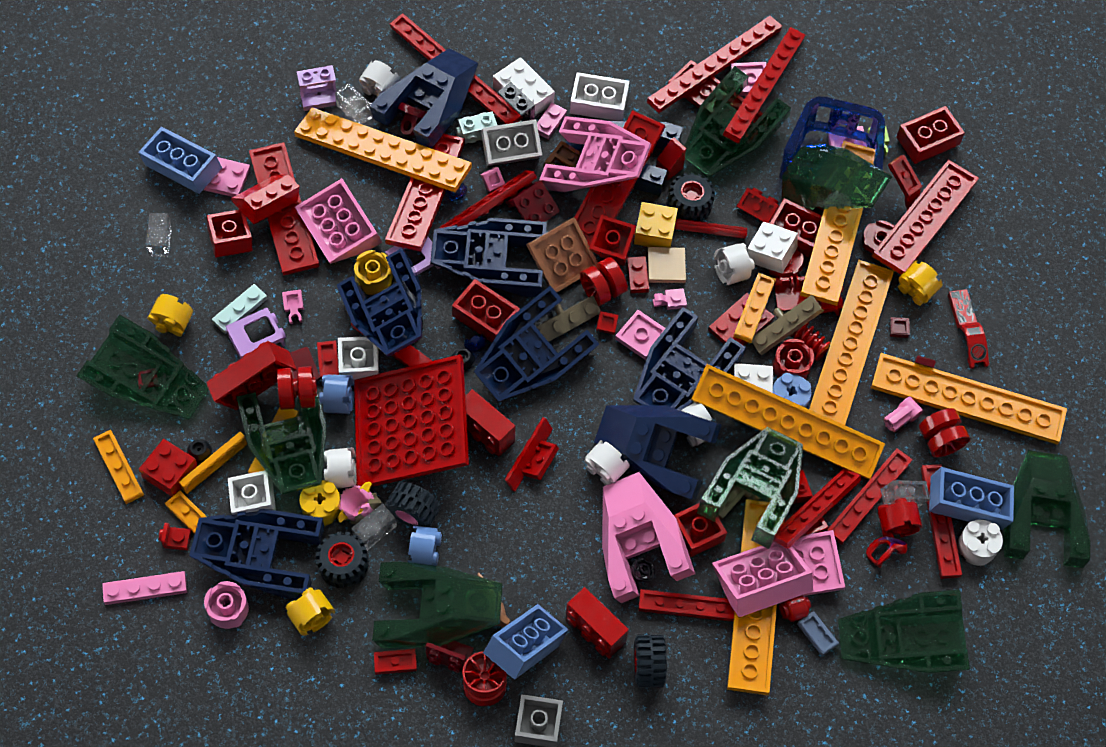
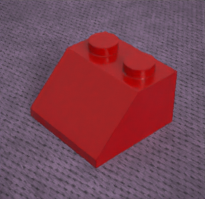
M601 215L589 250L604 259L611 257L617 264L625 266L635 236L636 225Z

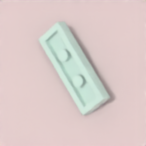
M253 284L213 317L212 323L226 334L225 326L247 317L268 299L267 295Z

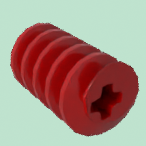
M808 322L791 334L790 337L794 336V339L804 341L809 348H812L815 361H819L829 350L828 347L831 342L828 341L824 344L825 336L818 338L820 332L813 333L815 327L807 328Z

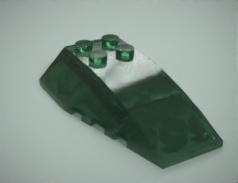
M822 143L802 146L782 175V201L785 198L806 209H815V207L828 209L835 206L837 209H842L845 206H850L851 208H873L892 176L846 148Z
M120 314L109 328L108 337L92 360H87L76 375L81 380L111 397L188 420L209 391L208 385L192 370L190 371L179 358L170 352L171 350L166 345H163L153 333ZM149 369H151V370H150L151 373L141 374L142 384H143V385L140 384L141 389H139V385H138V374H139V372H140V371H144V370H149ZM153 382L154 386L148 387L149 384Z
M960 589L916 593L911 595V597L901 598L893 603L883 606L879 605L874 607V609L861 611L838 619L843 660L924 673L970 670Z

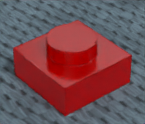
M600 311L596 331L614 335L618 315Z

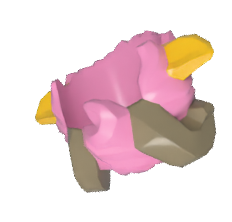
M365 482L362 486L355 485L352 488H345L342 491L339 508L341 512L338 516L340 523L349 519L351 524L363 527L366 524V518L373 514L374 509L380 507L381 500L376 493L370 492L371 482Z

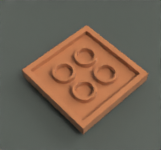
M575 218L569 219L526 244L539 270H543V278L547 286L551 285L556 293L579 280L582 270L590 266L596 267L598 263L593 252L589 250L590 246Z

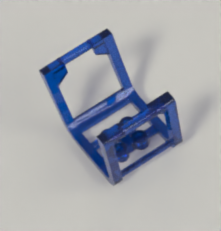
M818 96L812 98L806 103L785 146L779 177L783 180H788L798 152L810 131L831 133L863 141L869 148L875 149L870 185L866 200H874L883 173L885 119L883 115L874 108L829 97ZM819 106L831 108L828 123L815 121ZM860 116L873 119L869 134L857 130Z

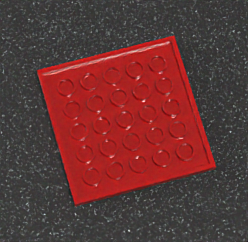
M461 355L354 380L357 486H362L365 482H371V487L469 465L464 363Z

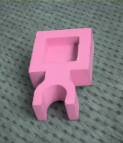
M301 289L282 292L285 312H290L289 323L293 324L292 319L295 316L299 317V322L302 323V316L299 313V310H304Z

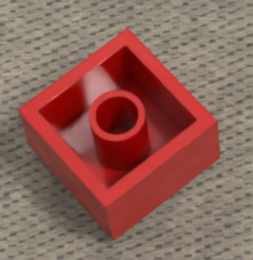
M240 210L207 215V227L215 258L252 251L250 229L246 216Z
M163 438L141 465L139 471L143 479L173 497L178 491H181L179 481L198 465L194 457Z
M708 499L674 515L679 524L690 558L725 541L727 531Z

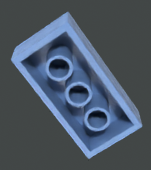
M160 127L138 152L145 166L198 194L203 191L222 169L216 154L163 127Z
M940 467L931 476L929 512L968 522L986 520L997 524L1000 530H1003L1013 522L1014 486Z
M537 604L495 633L483 653L515 680L557 649L569 629Z

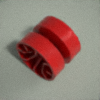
M611 257L598 262L596 267L590 266L580 272V281L588 297L594 296L598 306L610 301L611 296L616 298L628 290L621 268Z
M312 366L298 367L297 378H294L291 368L277 369L280 409H294L297 395L299 396L301 408L315 407L317 384L316 377H313Z
M954 408L938 411L925 418L919 424V429L924 439L929 440L927 445L933 457L938 458L952 454L962 449L971 440L966 428L959 426L962 421Z
M482 651L471 655L464 663L462 671L463 689L466 697L472 703L479 706H491L499 702L505 695L507 673L491 661Z

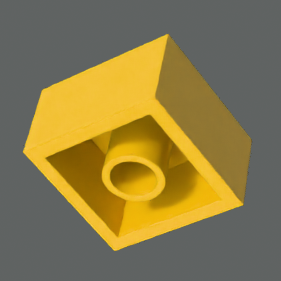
M642 202L634 244L647 247L671 248L678 208Z

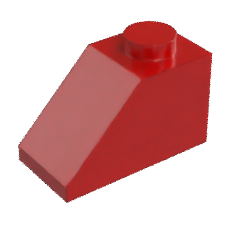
M674 137L669 141L656 161V167L667 170V180L683 169L687 149Z

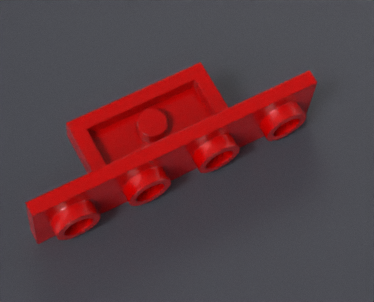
M544 417L536 426L535 431L505 478L512 491L517 490L524 476L541 480L559 450L556 444L546 442L553 428Z

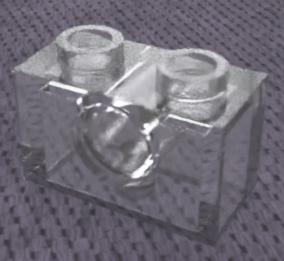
M349 83L335 92L336 106L354 122L363 125L373 118L370 109L371 103Z
M168 213L149 214L146 248L149 256L168 257L172 228Z
M893 480L880 489L883 503L888 505L894 504L897 499L906 498L907 502H916L917 506L920 507L930 500L926 481Z
M381 504L351 528L352 535L358 536V539L363 541L367 550L397 527L396 518L384 504Z

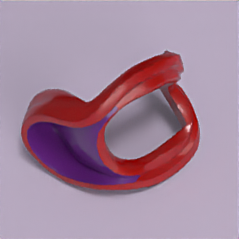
M880 537L869 545L866 555L872 563L881 568L882 563L889 558L893 551L897 554H906L907 543L894 537ZM887 543L890 546L889 549L876 561L871 554L880 544Z

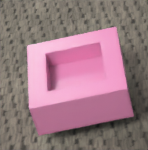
M495 166L480 174L487 191H492L505 184L499 167Z

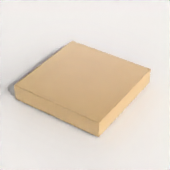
M648 247V282L686 283L685 248Z

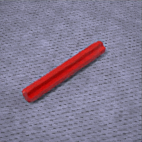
M676 219L675 229L744 239L747 237V228L685 219Z

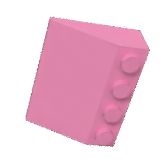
M342 178L295 206L330 264L369 251L382 243L376 230Z
M774 541L712 563L727 599L738 617L814 591L812 572L792 546L787 549Z

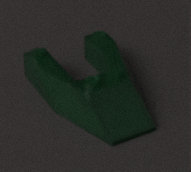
M736 66L731 69L701 104L684 146L687 148L685 160L708 177L756 150L790 116L791 107L779 98H776L755 123H751L739 144L723 136L725 129L737 112L731 106V103L748 85L749 76Z
M256 392L237 396L249 449L281 494L322 485L327 426L318 394L315 396V407L301 408L299 396L297 395L302 416L265 425Z
M766 427L726 457L701 498L697 513L715 522L736 486L770 503L758 522L751 540L770 549L798 495L803 444Z
M1028 450L1013 484V522L1005 528L1004 557L1024 559L1030 552L1031 524L1063 528V565L1084 568L1090 561L1091 541L1085 509L1068 458L1064 455Z
M400 561L380 563L379 583L387 590L422 588L419 619L374 621L372 641L380 648L425 647L427 642L441 646L500 624L502 583L443 566Z

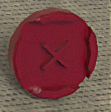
M401 102L398 109L406 112L401 123V131L404 135L414 136L413 129L427 112ZM411 123V129L408 131V126Z

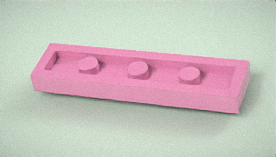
M185 571L103 583L105 605L187 593Z

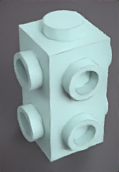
M493 111L458 119V127H456L457 136L465 138V144L482 140V128L497 126Z

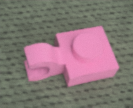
M683 288L665 290L664 295L661 293L654 294V299L652 300L654 307L667 305L668 310L686 308L687 306Z

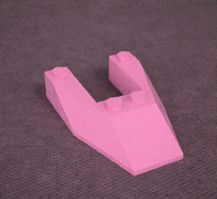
M565 116L559 133L569 143L584 144L576 168L545 164L539 180L549 190L568 192L639 178L652 144L611 121Z
M639 472L603 487L602 549L608 581L613 596L617 601L624 603L640 596L628 559L661 546L670 576L676 581L695 574L677 519Z

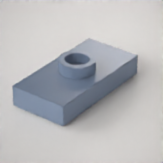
M814 611L798 621L797 625L821 656H824L839 645V642Z

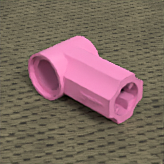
M909 396L900 403L896 410L886 416L883 421L890 431L896 432L909 421L913 422L924 410Z

